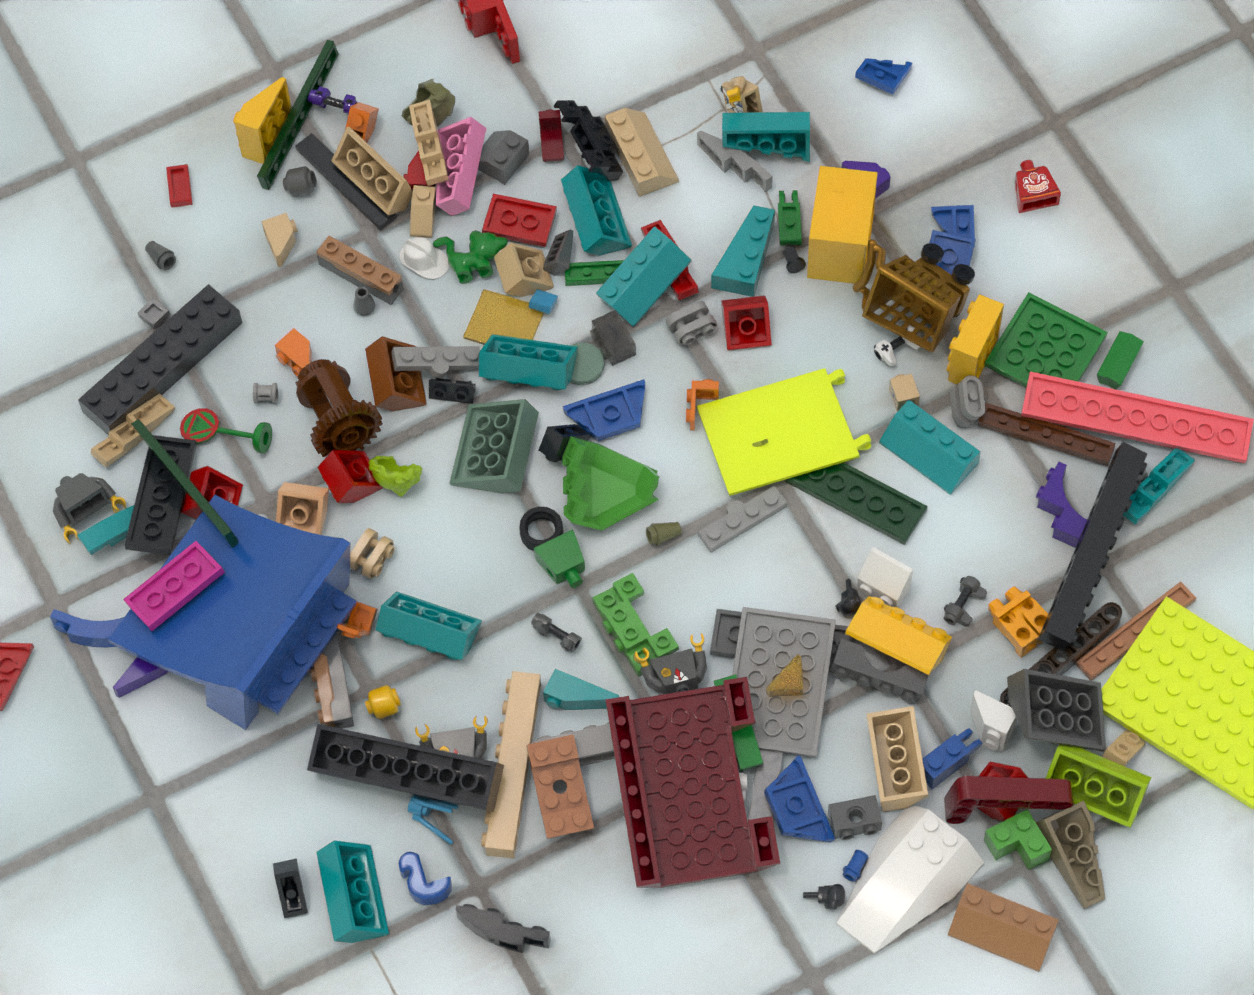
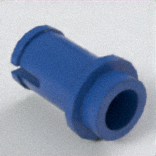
M855 850L848 865L843 867V877L851 882L861 877L860 872L869 858L868 855L861 850Z

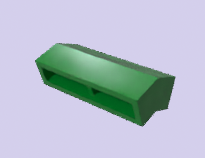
M1119 331L1097 373L1099 383L1108 385L1115 390L1119 388L1144 341L1133 334Z

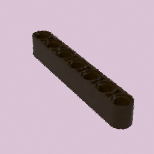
M1114 602L1104 604L1084 621L1080 627H1077L1075 632L1078 633V637L1075 643H1080L1082 647L1078 648L1069 645L1064 651L1054 647L1028 670L1063 675L1076 664L1077 660L1118 628L1122 616L1120 605ZM1107 614H1112V615H1114L1116 618H1115V619H1109L1108 617H1106V615H1107ZM1094 628L1097 629L1099 632L1092 633L1089 631V629ZM1063 657L1066 661L1059 662L1055 658ZM1008 687L1001 693L999 702L1006 704L1004 701L1009 700Z

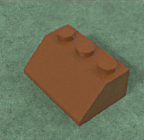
M382 336L365 348L376 407L393 412L421 407L427 404L421 371H395L391 353L393 347L416 346Z

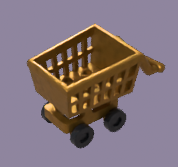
M870 239L868 241L867 262L861 278L853 285V291L863 294L861 305L863 310L862 317L933 353L947 333L952 318L959 316L970 292L967 284L972 283L975 272L968 265L958 264L954 267L951 275L936 265L941 262L944 251L939 245L927 243L923 246L921 258L916 262L907 255H904L885 264L886 250L878 245L876 240ZM876 263L877 273L870 291L865 285L870 281ZM890 300L895 302L892 306L886 305ZM900 305L904 307V309L901 312L895 310ZM879 308L884 310L880 315L873 313ZM909 311L913 313L910 318L906 316ZM889 314L895 316L891 321L885 319ZM918 317H920L921 319H923V320L921 321V323H918V322H916L915 320H916ZM899 320L905 322L901 327L895 324ZM927 323L932 325L930 329L925 327ZM910 325L915 328L912 332L906 330ZM919 331L925 333L923 337H920L916 334ZM929 337L933 338L932 343L927 341Z

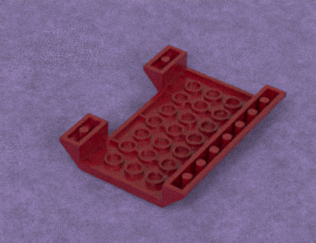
M747 677L724 680L723 685L633 700H630L629 696L605 699L637 888H664L755 873L780 864L772 816L750 819L747 823L732 732L755 724Z

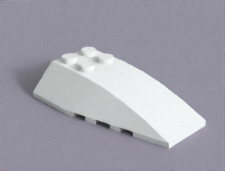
M911 805L905 808L879 837L861 873V877L858 879L837 921V925L875 954L900 937L903 932L916 926L926 916H930L939 907L953 900L983 866L984 861L964 836L933 812Z

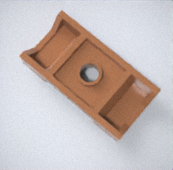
M574 734L527 744L526 747L546 838L550 839L594 829ZM557 780H562L567 785V790L562 794H558L553 790V784Z

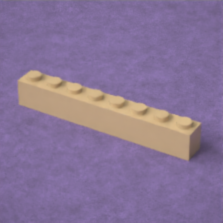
M512 671L511 679H507L506 693H509L508 701L504 700L502 715H505V721L500 722L499 736H502L501 744H497L495 758H499L498 763L503 764L504 769L494 812L486 811L485 824L488 825L487 833L483 832L481 847H485L486 856L515 859L530 761L526 745L531 744L533 741L541 689L540 674Z

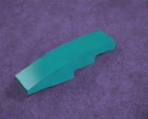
M1175 448L1151 470L1149 476L1138 486L1136 492L1130 496L1129 499L1132 500V504L1127 513H1123V516L1136 525L1171 490L1193 465L1195 460L1181 449Z
M134 505L109 516L77 535L90 555H93L108 544L113 547L127 537Z

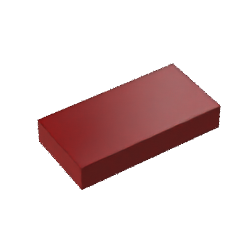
M188 164L166 167L171 208L193 205Z

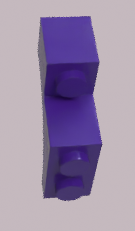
M1058 461L1055 469L1050 468L1046 476L1048 482L1045 487L1041 485L1037 492L1036 498L1039 499L1037 508L1056 516L1051 525V528L1054 529L1052 538L1076 548L1087 519L1079 515L1067 501L1063 490V478L1067 465Z

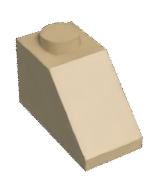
M414 185L411 201V237L432 238L437 207L436 187Z
M287 213L261 221L264 234L278 267L283 266L296 242L294 233L298 232L294 220H289Z

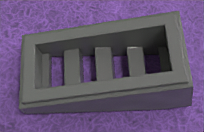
M570 229L555 236L544 262L543 270L556 275L569 269L573 230Z

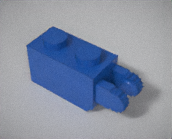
M970 728L958 736L954 734L922 758L926 783L931 789L963 767L969 761L970 755L982 746L983 742L980 739L975 740L967 747L964 745L963 742L968 740L973 734Z

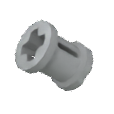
M277 383L272 385L253 384L254 403H258V401L277 403Z

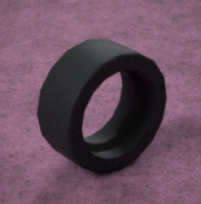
M538 506L528 510L520 520L521 540L528 549L534 551L535 547L562 535L563 523L560 515L548 507ZM545 519L554 524L555 532L547 539L537 540L529 535L528 526L533 521Z

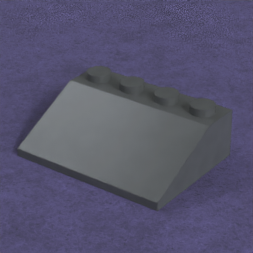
M1023 669L1007 677L1008 699L1026 739L1101 752L1106 751L1101 682Z

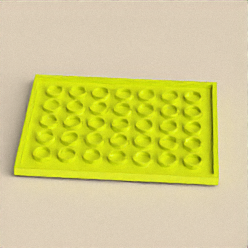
M1166 596L1102 687L1103 714L1137 734L1143 740L1249 808L1254 809V651Z

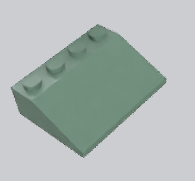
M526 399L469 404L449 484L497 493L520 492L539 412Z

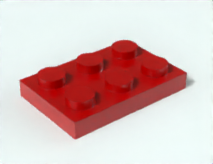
M493 193L482 233L489 232L498 237H504L507 240L546 247L557 212V206Z

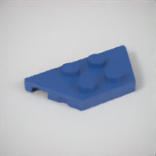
M643 379L563 406V412L582 429L590 433L597 441L639 428L641 426L645 380Z
M799 755L764 790V794L781 835L829 843L833 842L835 839L803 760Z

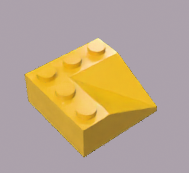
M281 77L243 104L240 112H236L233 123L235 124L242 157L261 164L264 163L292 109L286 78Z
M980 294L975 302L971 301L967 310L969 315L967 319H962L958 328L960 333L958 337H953L949 346L951 351L948 356L949 363L946 369L949 372L948 381L958 384L969 375L979 379L985 367V361L999 338L1004 308L1003 303Z

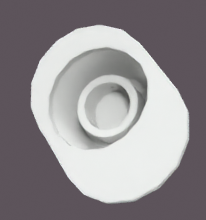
M416 237L407 239L406 245L400 251L402 264L426 279L440 278L446 274L449 268L447 255L440 249L435 248L426 238Z

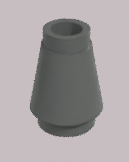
M150 241L146 245L145 251L159 269L169 270L174 266L176 257L173 251L155 241Z
M359 287L355 291L353 308L358 314L363 316L372 313L375 308V301L366 287Z

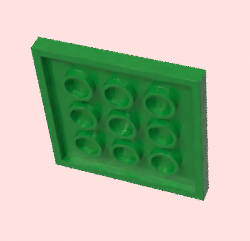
M1028 292L985 361V367L1024 387H1027L1030 372L1079 382L1106 339L1108 332Z

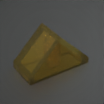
M799 654L768 685L766 694L769 697L803 695L802 660Z

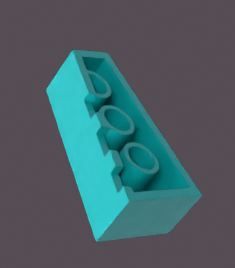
M810 112L722 113V145L726 148L744 151L760 150L762 154L770 155L771 152L783 154V157L790 159L793 156L802 157V161L810 162Z

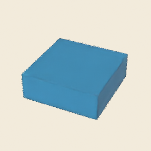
M537 289L529 301V308L550 314L557 303L558 296Z

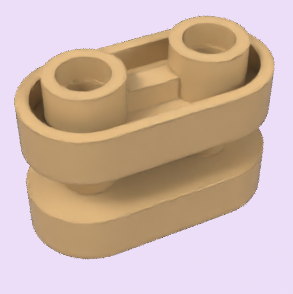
M371 528L365 530L350 553V569L356 571L360 566L363 567L362 575L369 579L380 575L383 563L387 558L390 559L395 551L393 540L384 536L378 541V532ZM374 548L368 559H366L371 549Z

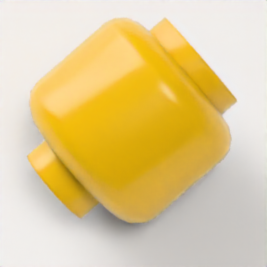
M389 685L369 691V700L365 701L369 715L374 713L377 719H383L396 714L399 709L398 706L401 705L396 689H391Z

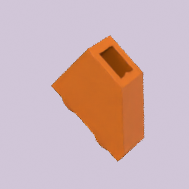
M361 102L350 106L346 127H350L368 143L375 128L379 108Z
M295 328L275 344L276 358L283 365L287 364L290 366L297 377L300 371L312 362L310 341Z

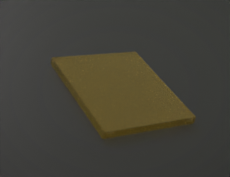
M483 289L463 338L485 345L491 334L533 340L544 312L529 308V302Z

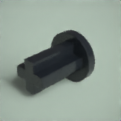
M786 246V250L782 251L787 261L786 269L789 273H798L805 268L806 262L803 258L799 257L794 246Z

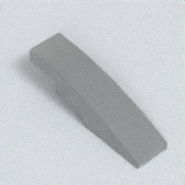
M701 130L697 132V145L724 173L732 169L744 182L752 178L764 192L772 188L773 176L754 159L741 150L723 147L722 139Z

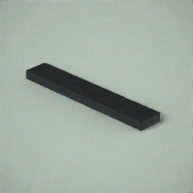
M312 133L295 145L296 150L380 231L397 218L396 213L387 215L331 161L334 154Z

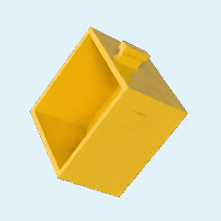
M820 166L809 235L807 278L855 284L861 278L867 262L868 241L871 239L878 172Z

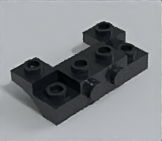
M557 100L554 108L560 109L563 115L562 122L574 124L570 132L582 152L581 157L585 158L586 162L591 166L589 172L600 173L605 176L607 181L618 180L623 173L621 166L614 156L618 148L601 117H593L587 106H577L574 100Z

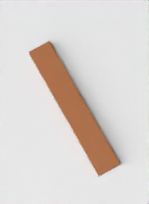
M1180 581L1077 660L1075 665L1092 681L1125 656L1166 596L1184 608L1194 603L1196 597Z

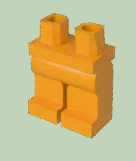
M1013 586L1005 593V598L1009 603L1003 605L997 598L988 604V610L993 616L995 627L1007 637L1016 648L1015 652L1022 658L1035 649L1038 644L1043 643L1038 640L1048 613L1031 597L1027 590L1022 593L1017 587Z

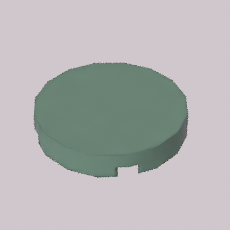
M589 343L570 345L578 347L570 383L584 385V383L589 382L590 384L595 382L604 370V357L601 351Z

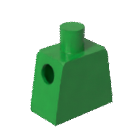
M573 529L534 548L536 561L556 584L567 580L571 588H576L583 583L579 574L585 571V561Z

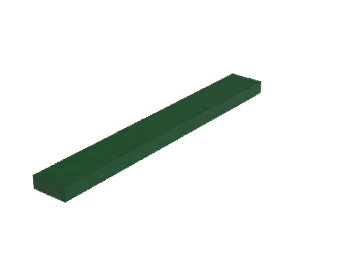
M326 41L257 174L262 189L269 190L313 106L308 101L310 91L312 89L318 90L319 86L323 87L339 55L334 41Z
M138 419L131 423L141 439L231 547L238 544V539L145 425Z

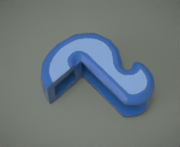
M406 852L400 857L398 864L401 877L405 879L408 876L409 895L416 903L434 905L448 898L452 891L451 877L438 879L427 884L419 854Z

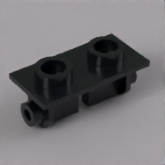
M431 378L429 380V399L473 404V393H475L476 384H473L472 381L456 380V383H453L450 379Z

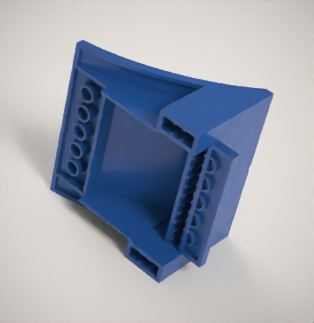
M214 495L209 504L232 530L238 539V544L231 547L202 512L161 568L197 541L223 568L225 573L152 632L130 609L108 640L109 643L146 662L186 679L204 684L207 707L246 730L259 713V703L279 715L339 630L337 625L344 623L356 606L357 601L344 593L350 584L351 543L343 538L314 534L283 525Z

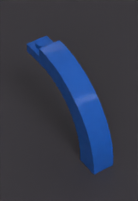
M56 609L53 610L50 616L54 628L62 633H67L70 642L101 648L117 647L109 643L108 639L124 618L92 621L81 619Z

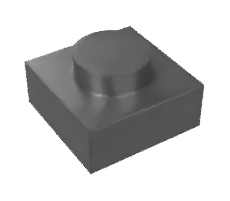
M154 298L138 312L139 318L154 329L170 315L169 310Z

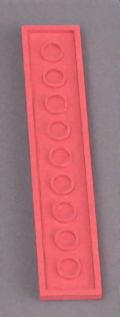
M1035 372L1029 373L1021 412L1023 417L1164 447L1177 448L1183 451L1244 464L1247 461L1254 419Z

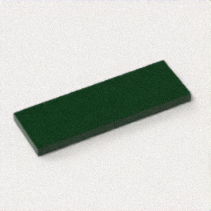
M844 462L785 480L786 483L903 545L906 544L928 507Z

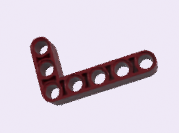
M963 776L955 780L944 797L945 820L950 824L966 822L976 807L1064 810L1073 806L1071 781L1065 779Z

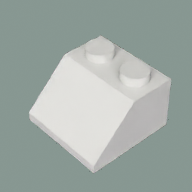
M872 547L857 578V588L865 596L878 597L891 607H899L911 589L913 569Z
M975 690L970 714L979 738L987 748L1003 752L1015 730L1017 721L1012 707Z

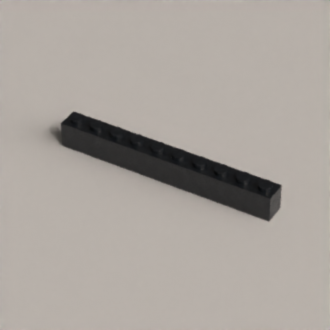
M1122 442L1116 449L1038 640L1061 651H1064L1069 645H1074L1078 637V633L1075 631L1077 626L1080 627L1086 617V614L1083 613L1085 606L1089 607L1093 600L1092 589L1093 587L1096 588L1102 576L1099 575V572L1108 563L1109 556H1107V552L1113 549L1117 541V537H1114L1116 530L1120 531L1125 521L1122 518L1123 513H1127L1132 504V500L1129 498L1131 493L1134 494L1138 489L1140 482L1137 479L1139 475L1142 476L1147 467V463L1144 461L1148 453L1125 442Z

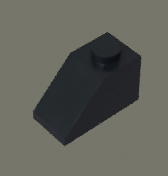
M576 424L548 426L538 451L546 456L545 458L551 462L562 461L570 436L588 441L591 434Z
M297 858L273 863L274 877L284 918L308 913Z

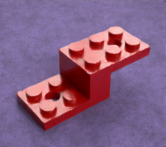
M459 0L458 7L461 15L465 14L466 28L468 31H472L474 38L496 32L498 40H502L504 43L502 49L505 57L509 56L512 64L520 62L518 37L503 0Z

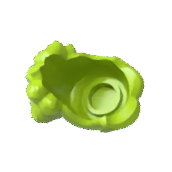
M376 456L369 460V470L372 471L376 482L383 488L392 490L399 497H402L413 485L420 481L423 470L420 465L413 463L410 466H398L393 456Z

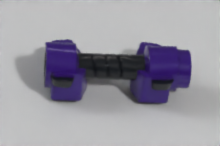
M319 86L318 90L312 89L308 97V101L322 108H326L327 105L343 109V113L349 115L350 106L358 103L356 97L346 94L344 100L330 97L331 92L329 89Z

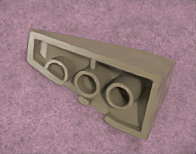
M1081 801L1071 808L1058 811L1037 821L1036 824L1052 848L1050 858L1083 909L1104 900L1105 893L1102 873L1098 867L1097 860L1098 846H1095L1093 833L1095 826L1085 802Z

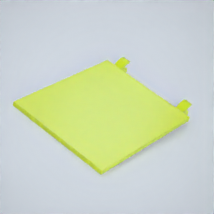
M823 368L697 406L729 496L860 458L858 450H868L871 448V438L868 434L853 440L832 385L845 383V373L842 369L835 370L828 375L826 369Z

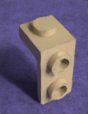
M1125 730L1106 749L1102 757L1126 767L1127 763L1144 747L1145 741L1139 738L1137 734Z

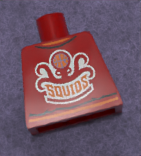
M1032 160L1023 161L1020 164L1021 171L1016 172L1015 176L1018 212L1023 213L1059 205L1061 192L1046 166L1035 168Z

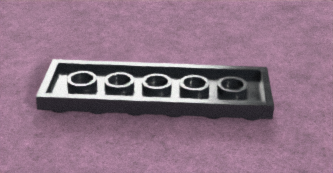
M153 435L189 478L196 450V440ZM149 447L125 541V550L171 555L186 492Z

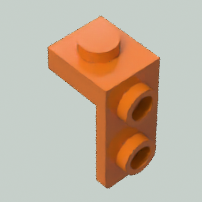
M710 379L702 381L692 380V388L687 389V402H691V409H686V422H690V430H695L696 399L718 400L719 381Z
M357 601L356 606L351 611L348 623L338 624L337 629L342 630V635L354 639L355 637L361 638L364 635H370L378 608Z

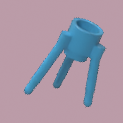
M413 795L408 804V812L413 814L412 819L423 824L450 845L453 844V840L422 817H427L431 808L452 813V809H458V805Z

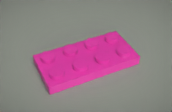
M195 541L123 600L152 632L225 572L208 552Z

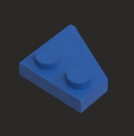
M865 58L857 69L855 78L893 95L911 70L912 62L906 61L905 65L893 64V60L879 61Z
M974 205L931 207V214L942 232L975 239Z

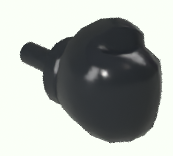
M846 579V591L841 593V601L835 605L837 612H841L847 617L856 614L861 605L857 590L852 588L851 579Z
M841 884L819 886L818 892H803V898H818V903H824L826 909L836 910L837 907L842 906L845 902V889Z

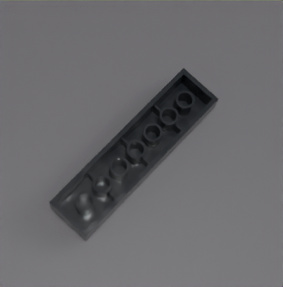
M208 284L78 399L82 412L109 435V431L126 421L127 414L159 393L163 395L242 324L239 309Z
M317 724L307 767L308 771L491 812H494L504 769L503 764L322 724Z

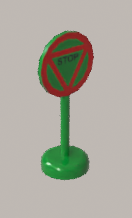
M198 408L185 415L180 425L182 437L184 439L196 440V444L207 442L216 433L251 438L254 450L257 453L265 454L272 441V427L270 423H259L254 433L219 427L218 416L207 408Z

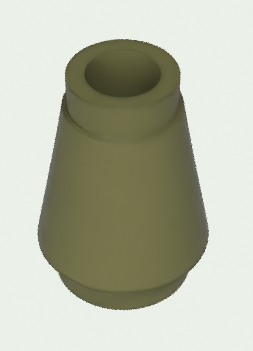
M679 522L652 523L649 527H646V536L650 545L655 544L658 546L682 533Z

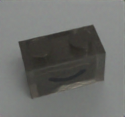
M616 310L591 321V337L595 343L598 342L600 344V351L604 359H608L612 366L636 355V344Z

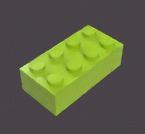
M1059 745L1045 779H1065L1071 781L1073 804L1084 801L1089 811L1131 828L1152 777L1082 748Z

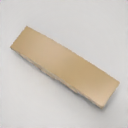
M426 100L409 105L414 135L428 186L449 180L431 101Z
M159 393L127 414L126 421L109 431L107 439L91 448V455L107 468L142 441L131 423L138 419L151 433L175 410V406Z

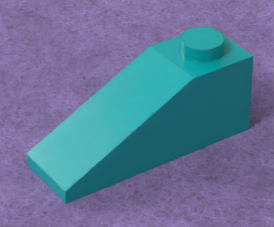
M558 669L554 670L543 691L544 702L548 706L563 710L607 709L605 699L619 697L618 694Z

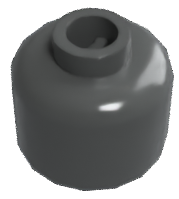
M306 166L289 169L286 172V177L283 178L284 189L289 191L294 197L310 194L313 192L314 187L317 186L314 171H310Z

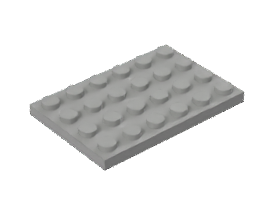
M748 607L742 608L732 675L736 674L737 678L747 677L755 718V724L752 727L759 749L816 758L836 624L835 619Z

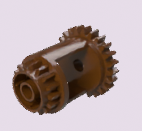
M326 359L316 360L306 365L300 371L298 381L295 383L299 402L304 407L313 408L319 420L316 421V427L312 428L314 433L310 434L311 442L317 453H321L322 457L328 456L332 450L356 451L358 448L363 450L364 444H371L370 439L377 438L376 433L381 431L379 426L383 425L382 417L376 406L372 405L371 402L366 403L365 400L361 402L353 400L348 390L351 379L347 370L337 365L336 361L331 362Z

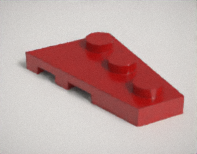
M0 642V711H3L34 649L33 643Z

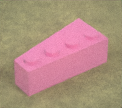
M472 117L438 130L449 180L436 184V206L451 216L469 210L486 133V127Z

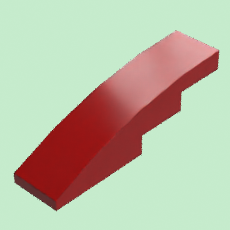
M661 220L641 227L644 237L655 226L676 244ZM688 266L670 285L678 300L699 293L698 285L690 275Z

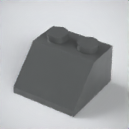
M511 130L493 132L482 147L478 170L505 185L528 157V140Z

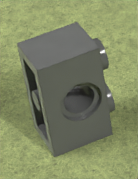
M876 795L828 805V816L835 839L848 840L855 835H873L881 830L882 819ZM857 816L861 821L854 823L849 818Z

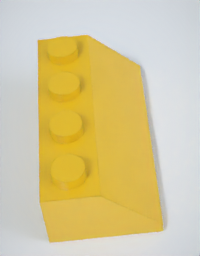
M870 596L861 603L845 634L928 675L942 662L952 639V636L948 635L945 630L933 628L927 625L923 619L913 618L905 614L902 609L891 607L885 604L882 599Z

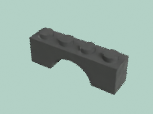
M840 639L829 672L834 673L838 678H849L861 686H871L879 689L884 694H894L900 696L904 701L917 703L923 695L928 674L907 664L894 672L880 671L868 662L863 646L844 639Z

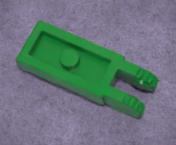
M792 190L791 193L793 203H784L785 193L784 191H779L778 223L780 245H802L800 203H798L797 190Z

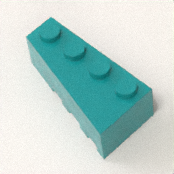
M753 205L711 274L712 289L750 297L755 296L775 223L774 209Z

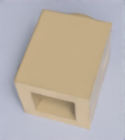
M912 373L907 375L899 374L890 379L889 391L897 412L908 400L919 406L920 395Z

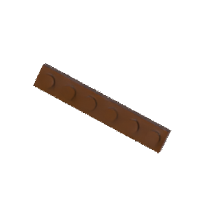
M986 402L985 412L978 420V426L1105 466L1109 465L1116 444L1050 422L1023 417L1021 413Z

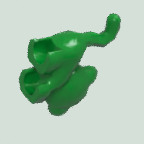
M475 230L470 233V252L468 253L455 252V241L447 236L433 241V246L435 248H439L442 245L447 246L448 265L456 273L459 282L464 284L473 280V271H477L481 278L490 277L493 274V268L489 261L494 260L495 255L506 247L508 242L506 238L498 237L489 232L481 233Z

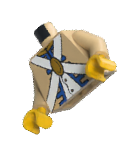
M734 77L729 82H724L721 85L720 90L724 94L725 106L729 113L763 112L759 87L747 81L745 77Z

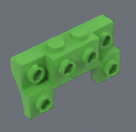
M631 573L613 582L612 588L592 598L594 606L604 620L602 624L607 634L612 633L615 638L613 642L619 653H624L639 677L643 675L640 669L642 665L634 660V653L636 651L639 658L643 659L645 654L642 649L646 648L649 651L647 662L650 664L649 660L672 654L679 650V646L668 628L650 636L631 605L632 601L644 595L642 586L635 575Z

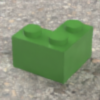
M1028 809L985 831L983 841L995 860L1017 850L1026 867L1030 870L1050 859L1052 848Z

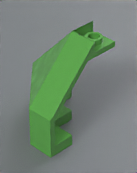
M570 436L562 457L563 466H566L567 476L563 477V494L567 495V505L563 506L564 516L572 523L602 531L659 500L653 495V492L658 487L659 476L657 475V470L603 445Z

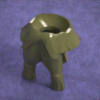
M430 79L418 84L416 98L410 105L430 100L438 128L453 113L455 96L448 89L444 88L441 83H435L434 79ZM408 106L402 111L401 116L410 125H413Z

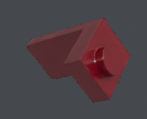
M548 109L539 111L543 162L563 161L564 150L560 110Z

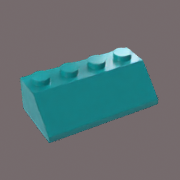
M577 165L560 180L584 252L601 256L630 248L632 243L611 181H607L605 176L600 173H590V168Z
M654 226L596 294L602 302L634 327L692 260L671 239Z
M491 334L479 352V377L490 381L503 380L511 384L524 383L532 387L544 386L551 387L553 390H565L572 378L578 347Z
M910 400L894 415L879 441L881 445L950 495L979 464L981 451Z
M396 591L381 605L375 631L381 632L385 637L401 639L409 645L425 647L429 652H439L447 655L450 659L462 660L469 653L482 620Z
M334 840L318 850L316 854L334 941L355 943L388 935L389 930L371 845Z

